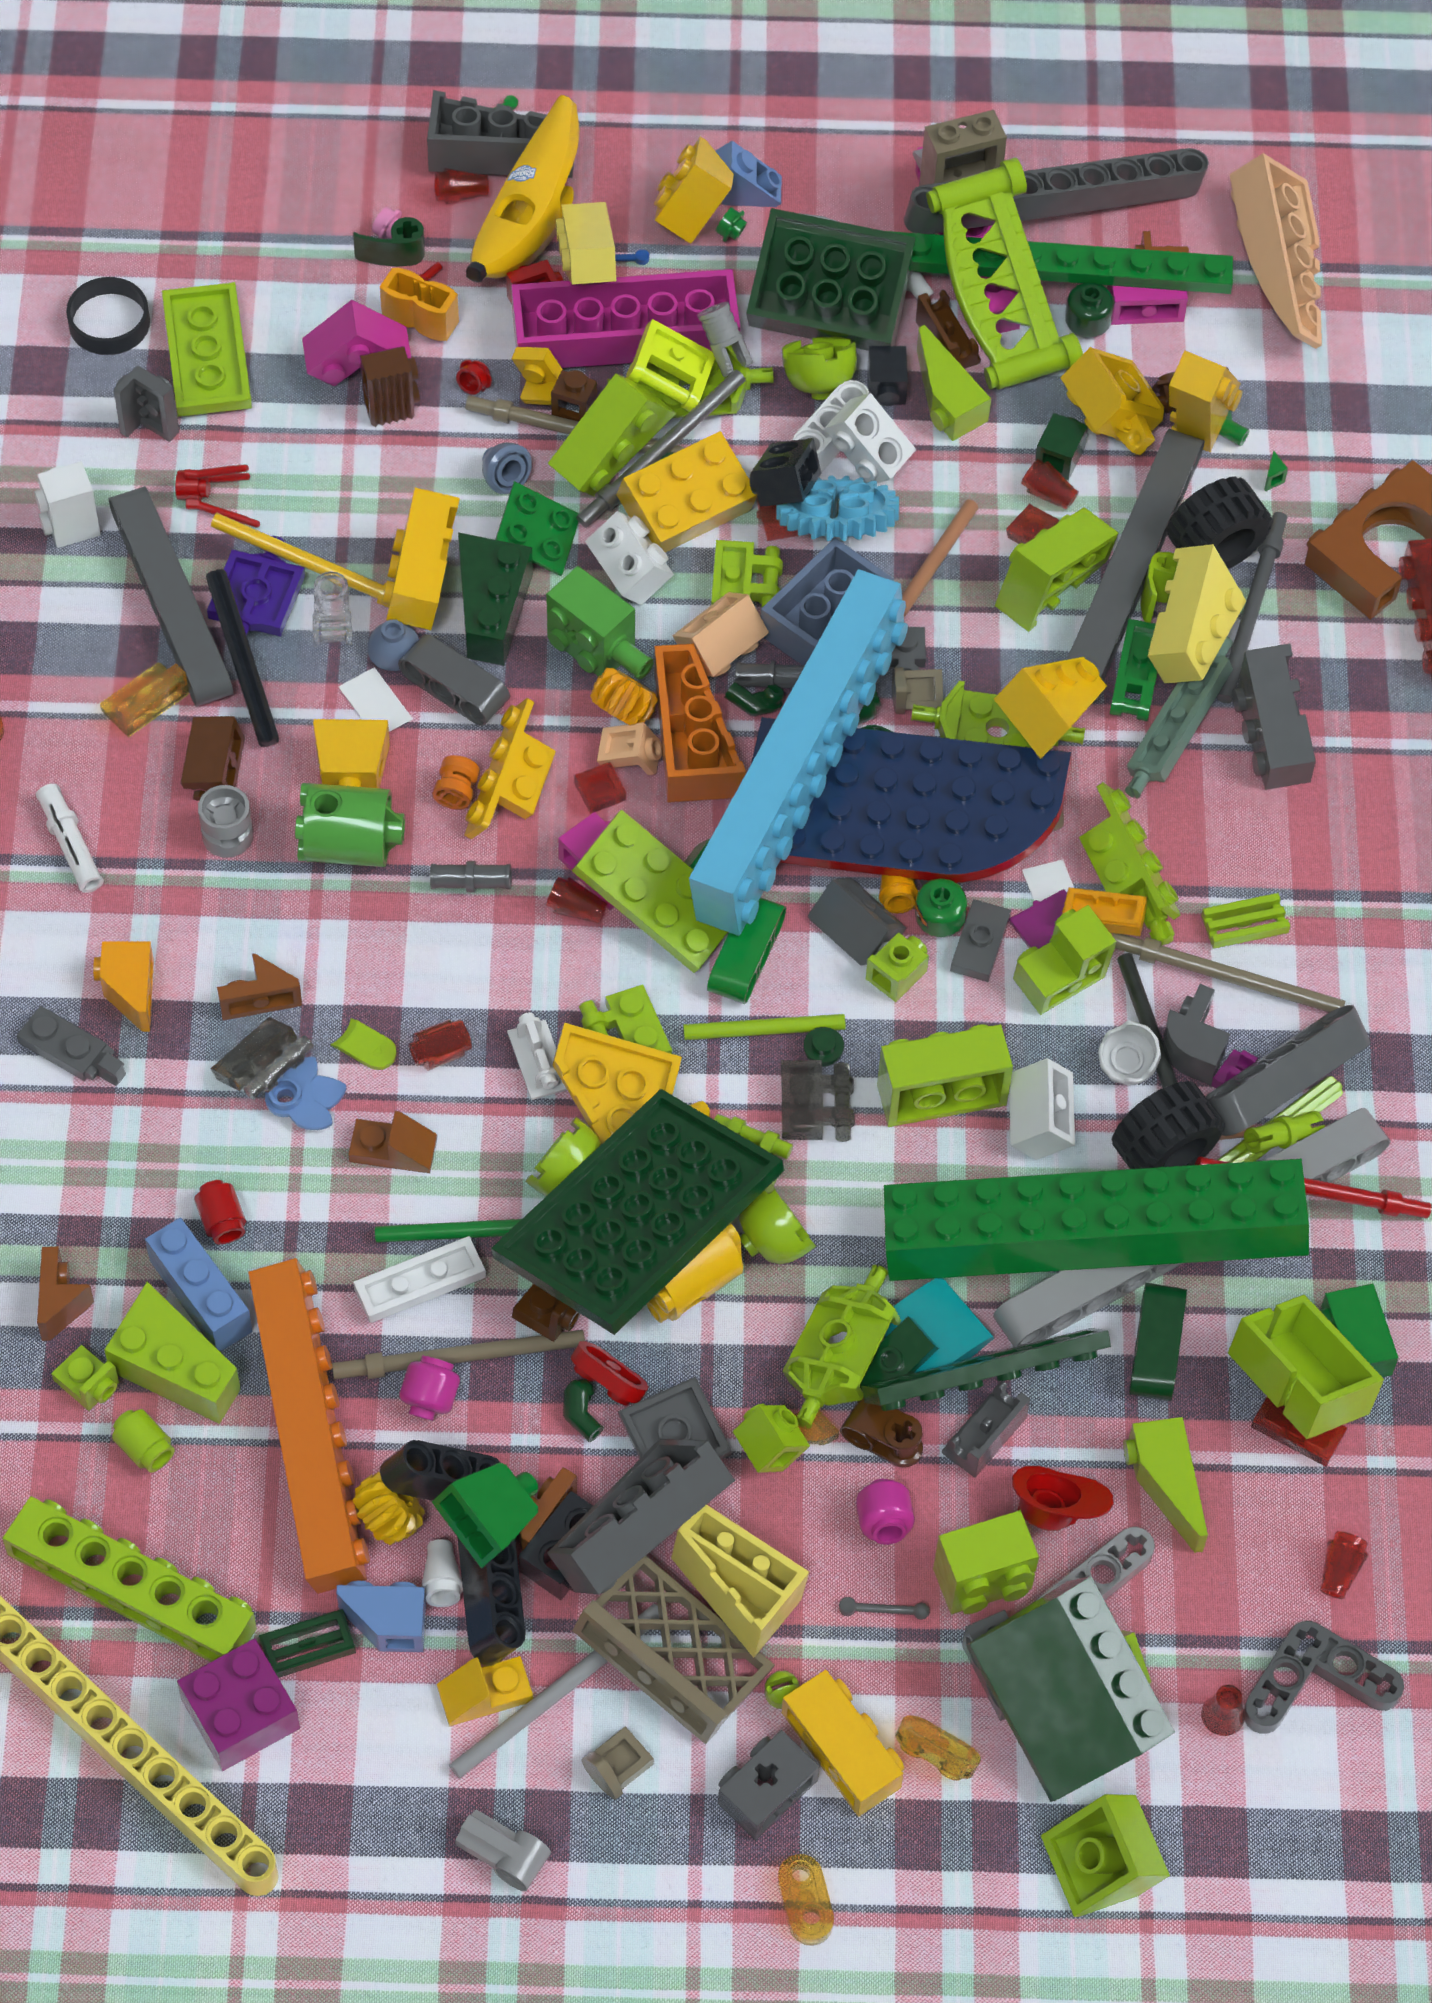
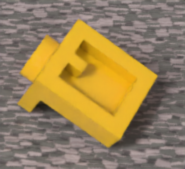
M516 347L511 359L526 380L520 399L524 404L551 405V391L563 369L549 348Z

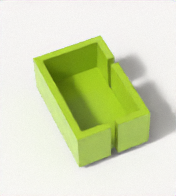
M1305 1294L1277 1304L1274 1311L1269 1307L1241 1318L1228 1351L1231 1358L1277 1408L1285 1406L1284 1416L1306 1440L1370 1414L1384 1381V1378Z

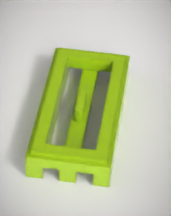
M1279 893L1203 908L1201 917L1212 948L1215 949L1289 933L1290 923L1288 919H1285L1286 912L1284 906L1280 905L1281 898ZM1271 919H1275L1276 921L1273 923L1217 934V931L1233 927L1243 928L1247 926H1252L1253 923Z

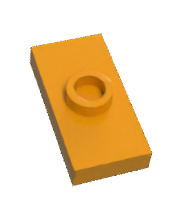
M1068 887L1062 914L1071 909L1077 912L1089 905L1110 933L1141 935L1147 909V897Z

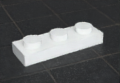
M470 1236L356 1280L353 1282V1285L371 1324L486 1278V1270Z

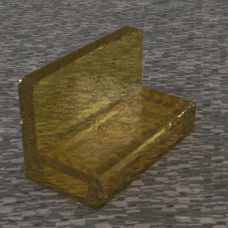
M158 662L100 703L101 711L129 738L189 695L186 672L176 663L167 669Z

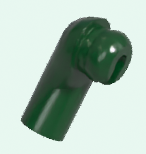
M734 682L727 690L724 698L748 715L758 716L776 712L782 706L784 692L777 685H768L764 691L752 694Z
M573 1380L564 1390L563 1416L588 1442H592L604 1429L588 1412V1402L591 1400V1395L594 1394V1388L588 1380Z

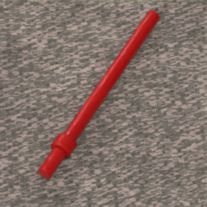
M1198 1157L1195 1165L1229 1162ZM1304 1178L1306 1195L1378 1209L1379 1214L1397 1217L1400 1213L1428 1219L1431 1214V1203L1404 1198L1400 1192L1384 1189L1379 1193Z

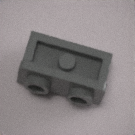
M138 365L128 375H124L118 380L114 388V397L120 433L125 437H129L141 424L170 442L179 433L174 391L170 382L162 376L153 375Z

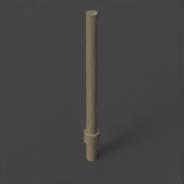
M468 395L465 405L466 410L493 416L495 421L508 424L511 420L564 434H570L579 422L513 406L514 403L512 401L500 398L497 401ZM651 439L639 452L646 453L658 440ZM676 445L669 452H678L685 447Z
M1113 933V937L1117 941L1116 949L1139 955V960L1155 964V961H1159L1329 1013L1345 1005V1000L1161 946V941L1146 937L1144 941L1128 935Z
M584 1331L562 1332L555 1342L542 1335L388 1356H382V1352L365 1354V1359L332 1363L333 1378L336 1380L366 1375L368 1379L383 1378L385 1373L407 1370L408 1365L413 1361H420L422 1355L456 1364L575 1348L580 1341H585Z

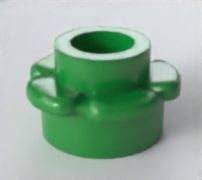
M730 207L715 230V232L723 236L722 241L726 242L729 237L736 241L747 225V222L742 219L745 214L743 210L739 213Z

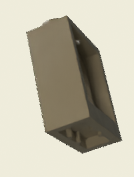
M995 110L925 126L919 185L955 181L1000 167V162L1004 161L1007 136ZM964 125L966 128H960L959 126ZM985 148L983 160L944 169L945 158Z

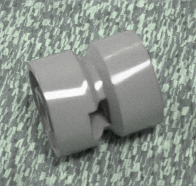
M219 785L210 788L202 795L198 803L203 843L206 849L213 855L222 858L238 856L244 853L253 841L249 800L246 794L239 788L230 785Z

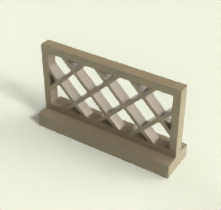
M644 1556L619 1577L615 1585L602 1593L596 1601L593 1599L582 1611L572 1630L705 1745L775 1666L760 1652L753 1658L723 1620L647 1556ZM641 1570L654 1581L656 1592L635 1591L633 1577ZM624 1586H626V1591H620ZM610 1601L628 1602L630 1619H616L604 1607ZM636 1602H657L659 1619H638ZM666 1602H675L683 1605L688 1610L689 1620H668ZM640 1630H661L663 1647H649L641 1640ZM669 1630H690L692 1648L671 1647ZM699 1630L715 1632L721 1638L722 1648H701ZM673 1658H694L696 1676H683L674 1668ZM703 1658H723L726 1676H705ZM732 1659H746L758 1671L753 1676H735ZM706 1686H727L729 1702L723 1709L708 1697ZM736 1687H742L737 1693Z

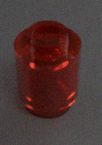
M447 1019L413 1033L414 1042L408 1044L415 1064L417 1066L423 1065L427 1071L462 1058L466 1051L472 1049L469 1033L461 1019L453 1022Z

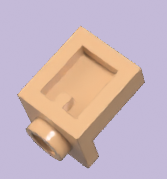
M644 722L636 723L635 725L603 728L597 762L603 769L639 765L647 775L656 774L658 760L662 756V744L660 739L656 737Z

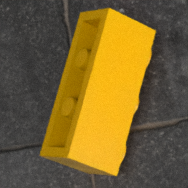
M825 1669L784 1696L781 1713L859 1817L901 1789L904 1765L894 1749L891 1747L885 1749L876 1737L878 1730L872 1719L866 1713L860 1715L852 1705L851 1701L853 1698L845 1683L839 1678L834 1680Z

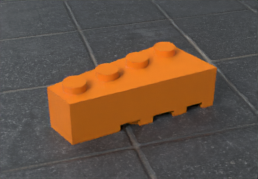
M694 644L654 646V675L658 698L657 704L667 803L733 798L747 772L743 762L739 760L731 733L727 731L722 719V711L710 690L709 680Z

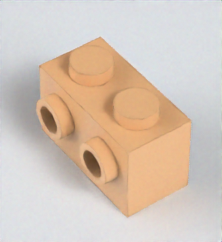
M728 592L672 636L677 644H694L706 675L717 677L727 672L731 668L730 663L740 655H745L755 650L759 646L758 641L766 636L769 631L748 594Z

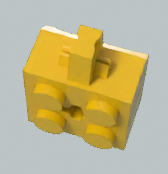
M1089 347L1060 377L1068 389L1066 392L1067 397L1082 410L1086 417L1084 422L1093 433L1111 436L1121 441L1132 453L1141 455L1155 441L1152 431L1163 421L1164 406L1133 360Z

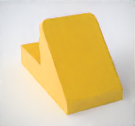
M521 1656L498 1662L493 1666L481 1667L479 1659L476 1657L437 1683V1689L449 1727L524 1705L533 1699V1693Z

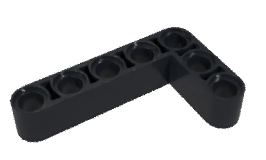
M411 1440L383 1461L380 1466V1476L385 1486L392 1492L433 1501L454 1481L501 1462L490 1455L420 1440ZM457 1537L470 1652L474 1658L478 1657L481 1664L493 1666L522 1646L525 1641L526 1632L515 1538L493 1560L481 1568Z

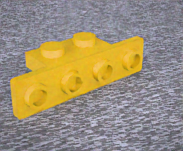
M526 698L516 706L511 705L501 719V725L504 728L501 736L490 749L489 757L492 758L489 768L485 770L477 785V788L480 790L479 796L470 806L465 820L469 823L464 836L469 839H473L489 827L497 803L525 820L534 813L556 751L524 732L534 705V701Z

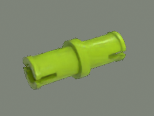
M1313 1110L1291 1118L1286 1115L1274 1118L1272 1123L1248 1128L1244 1133V1139L1256 1137L1258 1140L1245 1143L1246 1148L1253 1154L1278 1146L1286 1149L1297 1143V1141L1323 1129L1325 1125L1310 1126L1313 1123L1324 1121L1323 1117L1318 1111Z

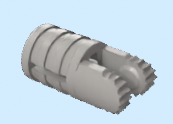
M728 302L713 305L697 314L724 378L734 371L725 347L732 346L742 366L746 367L753 363L742 334L738 330V325L734 321V316L730 311Z

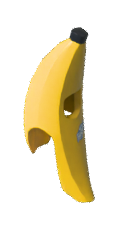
M560 95L503 184L474 242L470 255V264L466 269V277L469 280L480 283L485 277L497 279L505 277L507 272L519 269L521 266H528L546 249L555 237L556 219L562 218V205L573 203V188L564 185L575 160L580 135L577 105L568 96Z

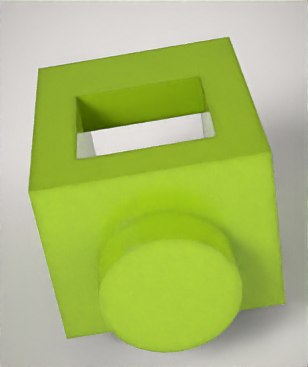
M898 932L876 955L872 954L867 959L866 980L897 1002L927 972L929 955L927 954L925 944L915 936H910L907 939Z

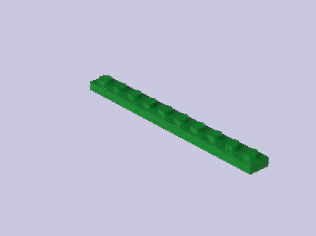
M887 231L916 237L910 271L949 274L944 235ZM966 237V239L972 244H976L980 242L982 239L977 237ZM1028 241L1041 281L1097 283L1111 286L1231 294L1233 285V256ZM981 249L973 252V260L979 264L977 269L979 276L991 277L1006 259L1005 256Z

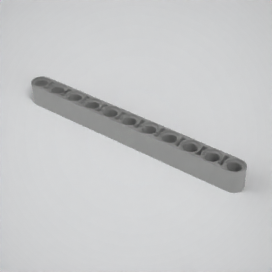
M1361 1108L1264 1161L1302 1158L1304 1178L1331 1183L1379 1156L1389 1146L1390 1139L1366 1108ZM1183 1263L1060 1271L1004 1302L994 1312L993 1317L1013 1347L1045 1340L1145 1285V1282L1149 1283Z

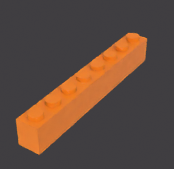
M297 1258L249 1271L248 1274L305 1579L317 1594L337 1589V1585H347L352 1581H365L367 1577L364 1565L370 1563V1556L365 1540L363 1538L359 1539L357 1525L362 1524V1519L357 1517L359 1510L353 1503V1499L351 1500L349 1486L354 1485L355 1480L349 1461L343 1458L341 1447L347 1446V1438L342 1423L340 1421L336 1422L334 1409L339 1408L340 1403L334 1384L328 1381L327 1371L332 1369V1361L326 1345H321L319 1333L325 1331V1326L319 1308H314L312 1296L318 1294L314 1275L311 1270L305 1271Z

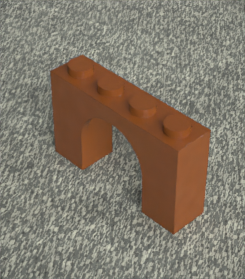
M1414 460L1402 469L1397 467L1391 471L1382 485L1377 489L1370 488L1367 490L1357 505L1350 510L1348 508L1342 510L1334 519L1333 524L1324 531L1322 529L1317 530L1306 544L1308 550L1304 564L1370 620L1396 600L1402 576L1369 549L1363 535L1370 529L1380 525L1397 524L1415 530L1432 544V475Z

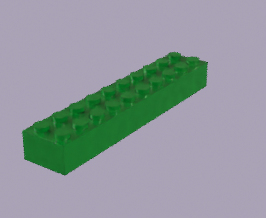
M1302 1158L884 1185L885 1248L889 1281L1309 1255V1219Z

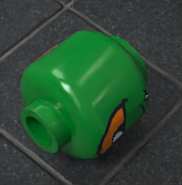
M939 878L925 883L918 891L915 901V918L919 927L930 936L940 938L951 936L960 930L965 923L967 913V898L964 890L959 884L949 879Z

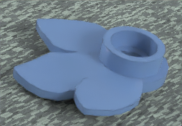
M304 1057L296 1059L287 1065L283 1077L274 1080L268 1086L265 1092V1103L271 1113L279 1117H290L300 1128L322 1130L332 1126V1117L328 1110L337 1105L343 1098L347 1089L346 1084L334 1078L317 1075L316 1058ZM283 1096H290L293 1098L289 1102L279 1101V1099Z

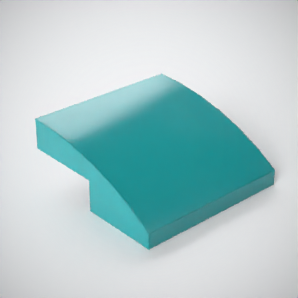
M943 1278L931 1280L893 1306L901 1322L908 1316L913 1318L939 1347L915 1372L970 1359L994 1339L993 1335ZM890 1323L884 1335V1338H886L898 1325H893V1323Z

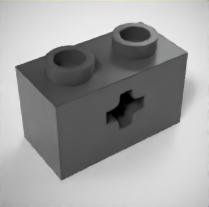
M782 1730L772 1739L766 1736L759 1741L750 1753L751 1759L741 1769L737 1766L731 1768L718 1784L720 1787L718 1805L755 1841L818 1781L820 1766ZM770 1778H772V1779H773V1786H771V1785H770L769 1783H767L766 1781H768ZM758 1779H760L763 1782H766L763 1783L761 1786L757 1784Z

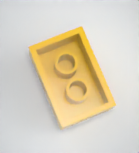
M721 431L624 477L616 494L628 516L631 518L634 515L639 517L650 530L647 536L651 542L660 546L665 553L749 512L757 498V494H753L747 474Z

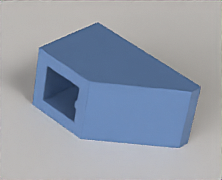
M730 141L716 150V153L734 174L732 189L721 202L722 204L757 207H777L781 204L782 176L776 170L764 164L753 156L751 152L743 149L734 141Z
M352 1581L347 1585H337L336 1594L339 1610L343 1609L346 1618L379 1651L424 1652L426 1613L424 1587H417L410 1582H395L391 1586H373V1584L366 1581Z

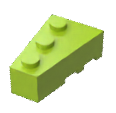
M615 373L548 464L579 491L595 496L666 425L676 412L645 386Z
M1085 507L1071 516L1069 514L1063 516L1055 526L1048 530L1046 528L1042 529L1034 539L1026 544L1020 543L1014 548L1009 556L1011 564L994 606L1026 631H1031L1037 625L1036 619L1038 614L1046 606L1053 611L1061 603L1058 596L1071 585L1077 589L1108 561L1119 533Z
M146 1282L104 1349L106 1360L116 1367L118 1376L220 1424L241 1390L237 1368L152 1285Z

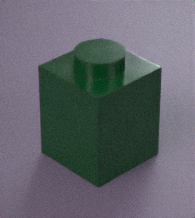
M1053 413L1037 444L1034 468L1069 481L1085 449L1087 425L1075 418Z

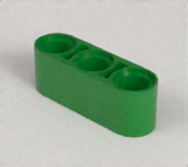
M761 897L758 901L759 908L754 921L751 924L746 923L740 936L728 933L707 984V991L742 1004H746L752 994L781 930L787 910L786 906Z

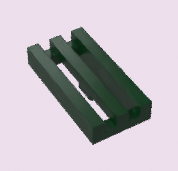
M343 1609L259 1635L264 1654L278 1678L356 1653ZM335 1625L339 1626V1630L317 1637H310L276 1650L272 1649L273 1645ZM342 1640L344 1641V1642H342V1643H338V1644H335V1645H332V1646H329V1647H326V1648H323V1649H320V1650H317V1651H313V1652H310V1653H307V1654H304V1655H301V1656H298V1657H295V1658H292V1659H288V1660H285V1661H282V1662H279V1663L276 1662V1661H279V1660H282V1659H286V1658H289V1657H292V1656H295V1655H298V1654H301V1653H304V1652H307V1651H311V1650H314V1649H317V1648H320V1647H323V1646H326V1645H329V1644H332V1643H336V1642H339V1641H342Z

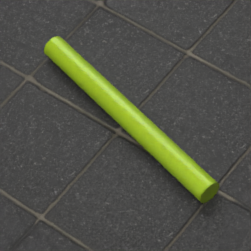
M845 1014L683 1024L684 1040L804 1033L818 1027L845 1030L846 1024Z

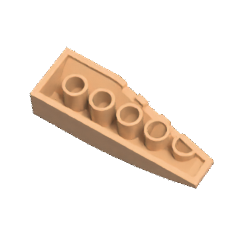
M1262 153L1229 174L1232 186L1231 197L1235 203L1238 216L1237 227L1242 235L1249 261L1259 284L1275 312L1293 336L1317 349L1322 346L1321 311L1315 305V300L1321 297L1320 286L1314 281V275L1320 272V261L1316 257L1314 258V250L1319 248V235L1308 182L1300 175Z

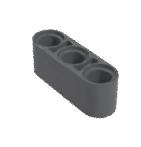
M428 634L423 635L398 662L399 669L412 683L480 726L485 725L510 698L507 687L498 678Z

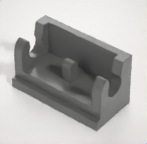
M1004 1381L997 1384L992 1393L942 1449L943 1455L974 1478L978 1476L1027 1418L1030 1398L1022 1392L1015 1399L1006 1392L1007 1384Z

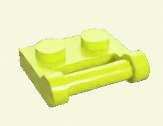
M652 319L645 327L634 360L627 371L626 378L636 383L639 381L680 402L681 408L690 412L701 400L715 357L712 351ZM648 362L690 384L689 389L687 390L646 368Z

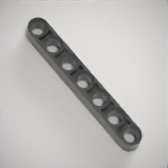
M144 486L108 498L114 521L194 705L197 707L233 695V688L226 667L147 488Z

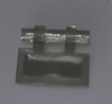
M268 1017L210 1069L218 1081L238 1091L244 1089L248 1097L255 1100L264 1091L269 1093L278 1085L277 1079L290 1068L296 1069L305 1061L304 1055L314 1045L305 1035L298 1039L292 1027Z
M781 1060L782 1140H823V1126L835 1128V1139L837 1141L847 1142L851 1140V1128L855 1125V1111L851 1109L850 1095L854 1093V1079L850 1076V1066L848 1063H836L833 1066L834 1075H822V1060ZM823 1093L834 1095V1107H823Z

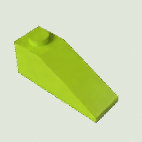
M925 325L919 327L916 351L930 417L934 426L939 431H944L954 441L989 421L991 398Z
M1183 1417L1133 1423L1129 1439L1123 1441L1126 1464L1133 1465L1138 1483L1194 1553L1203 1552L1208 1535Z

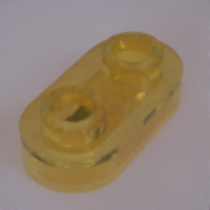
M908 1715L903 1717L895 1733V1737L900 1743V1748L906 1754L928 1761L938 1767L939 1772L943 1776L951 1780L959 1781L972 1778L981 1761L979 1753L973 1747L918 1716Z
M805 1854L792 1855L783 1861L778 1871V1888L790 1933L798 1942L809 1946L818 1945L829 1938L834 1924V1914L823 1872L819 1863L811 1856ZM797 1870H803L809 1877L805 1881H797L793 1878L792 1874ZM813 1912L819 1916L820 1920L815 1924H809L804 1920L803 1916L806 1913Z

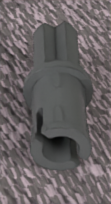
M771 660V664L736 662L735 677L737 679H735V682L747 687L777 685L780 688H793L805 665L776 664L775 660Z

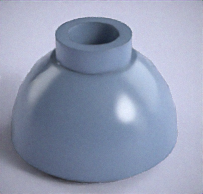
M506 442L488 448L483 454L482 473L486 483L493 491L499 494H510L514 481L524 485L528 480L532 469V459L528 450L523 446Z
M388 620L377 626L370 635L367 647L369 658L381 669L400 671L398 666L399 660L419 640V636L411 626L402 624L398 620Z

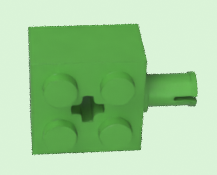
M580 566L574 568L546 593L547 638L557 650L566 651L575 658L583 670L588 673L593 672L599 677L606 668L617 669L623 666L639 680L643 679L650 672L654 659L648 657L635 647V608Z

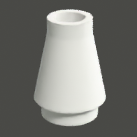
M445 1539L433 1540L427 1545V1559L421 1587L425 1588L426 1602L435 1607H448L456 1604L460 1600V1594L463 1592L462 1578L454 1556L453 1544Z

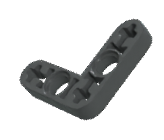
M1302 1621L1290 1630L1252 1690L1243 1710V1719L1252 1731L1259 1734H1268L1275 1731L1282 1723L1312 1673L1379 1711L1390 1710L1399 1703L1404 1691V1681L1395 1669L1313 1621ZM1307 1635L1312 1636L1315 1639L1313 1646L1306 1650L1300 1661L1294 1657L1299 1649L1300 1639L1304 1640ZM1339 1656L1350 1657L1356 1663L1357 1671L1352 1675L1339 1674L1333 1666V1660ZM1281 1667L1290 1668L1296 1673L1298 1682L1291 1687L1281 1686L1276 1682L1273 1672ZM1366 1668L1370 1670V1674L1366 1678L1364 1685L1361 1686L1358 1682L1361 1680ZM1386 1681L1390 1684L1389 1692H1386L1382 1697L1376 1693L1377 1685ZM1271 1693L1277 1698L1273 1703L1270 1715L1260 1719L1256 1716L1258 1710L1256 1707H1263Z

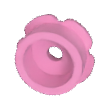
M385 207L376 217L372 226V232L378 235L379 239H391V227L395 221L400 219L402 212L400 210L393 211Z

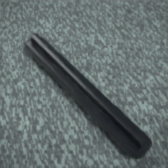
M224 569L210 571L206 574L208 587L258 743L261 747L275 745L279 742V735L227 573Z

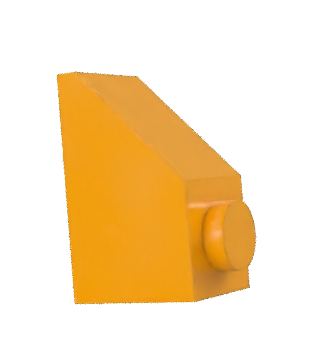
M102 941L101 957H94V981H101L103 996L142 1032H150L154 973L151 941Z

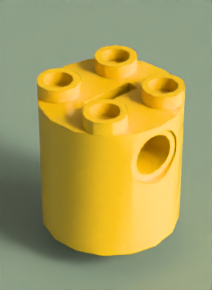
M730 1223L647 1303L650 1313L658 1322L662 1323L666 1319L671 1321L679 1319L689 1308L707 1299L743 1273L741 1239L734 1226Z

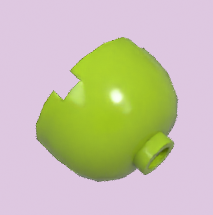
M842 337L812 338L813 343L801 347V340L786 344L782 348L785 374L793 387L801 392L811 393L812 399H827L839 385L845 381L852 380L856 371L857 352L856 343H851L850 339Z
M577 1117L570 1123L575 1128V1131L573 1133L569 1130L565 1133L562 1132L534 1169L540 1175L537 1178L529 1175L525 1181L545 1196L555 1189L601 1145V1141L596 1133Z
M772 1183L739 1215V1222L744 1231L740 1235L741 1243L752 1257L760 1253L768 1262L784 1264L803 1257L816 1247L789 1206L776 1192Z

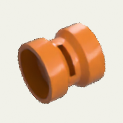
M447 756L442 760L439 770L441 779L435 783L432 793L433 798L437 803L449 809H465L469 807L473 797L471 786L475 785L478 780L479 766L471 759L463 756Z

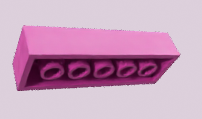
M733 269L616 277V282L572 285L570 281L511 285L516 347L549 348L561 368L632 363L645 327L652 319L712 351L709 345L710 341L706 337V332L703 330L702 322L699 321L697 314L722 302L729 303L730 311L733 313L734 321L737 323L738 330L740 331Z

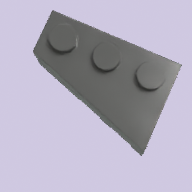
M1291 644L1246 650L1237 688L1232 690L1234 708L1236 712L1241 711L1244 720L1242 722L1244 741L1246 744L1251 743L1254 752L1252 754L1253 770L1256 776L1261 775L1265 790L1310 783L1316 763L1306 714L1300 715L1294 693L1301 691L1298 679L1290 680L1288 662L1289 658L1293 656Z

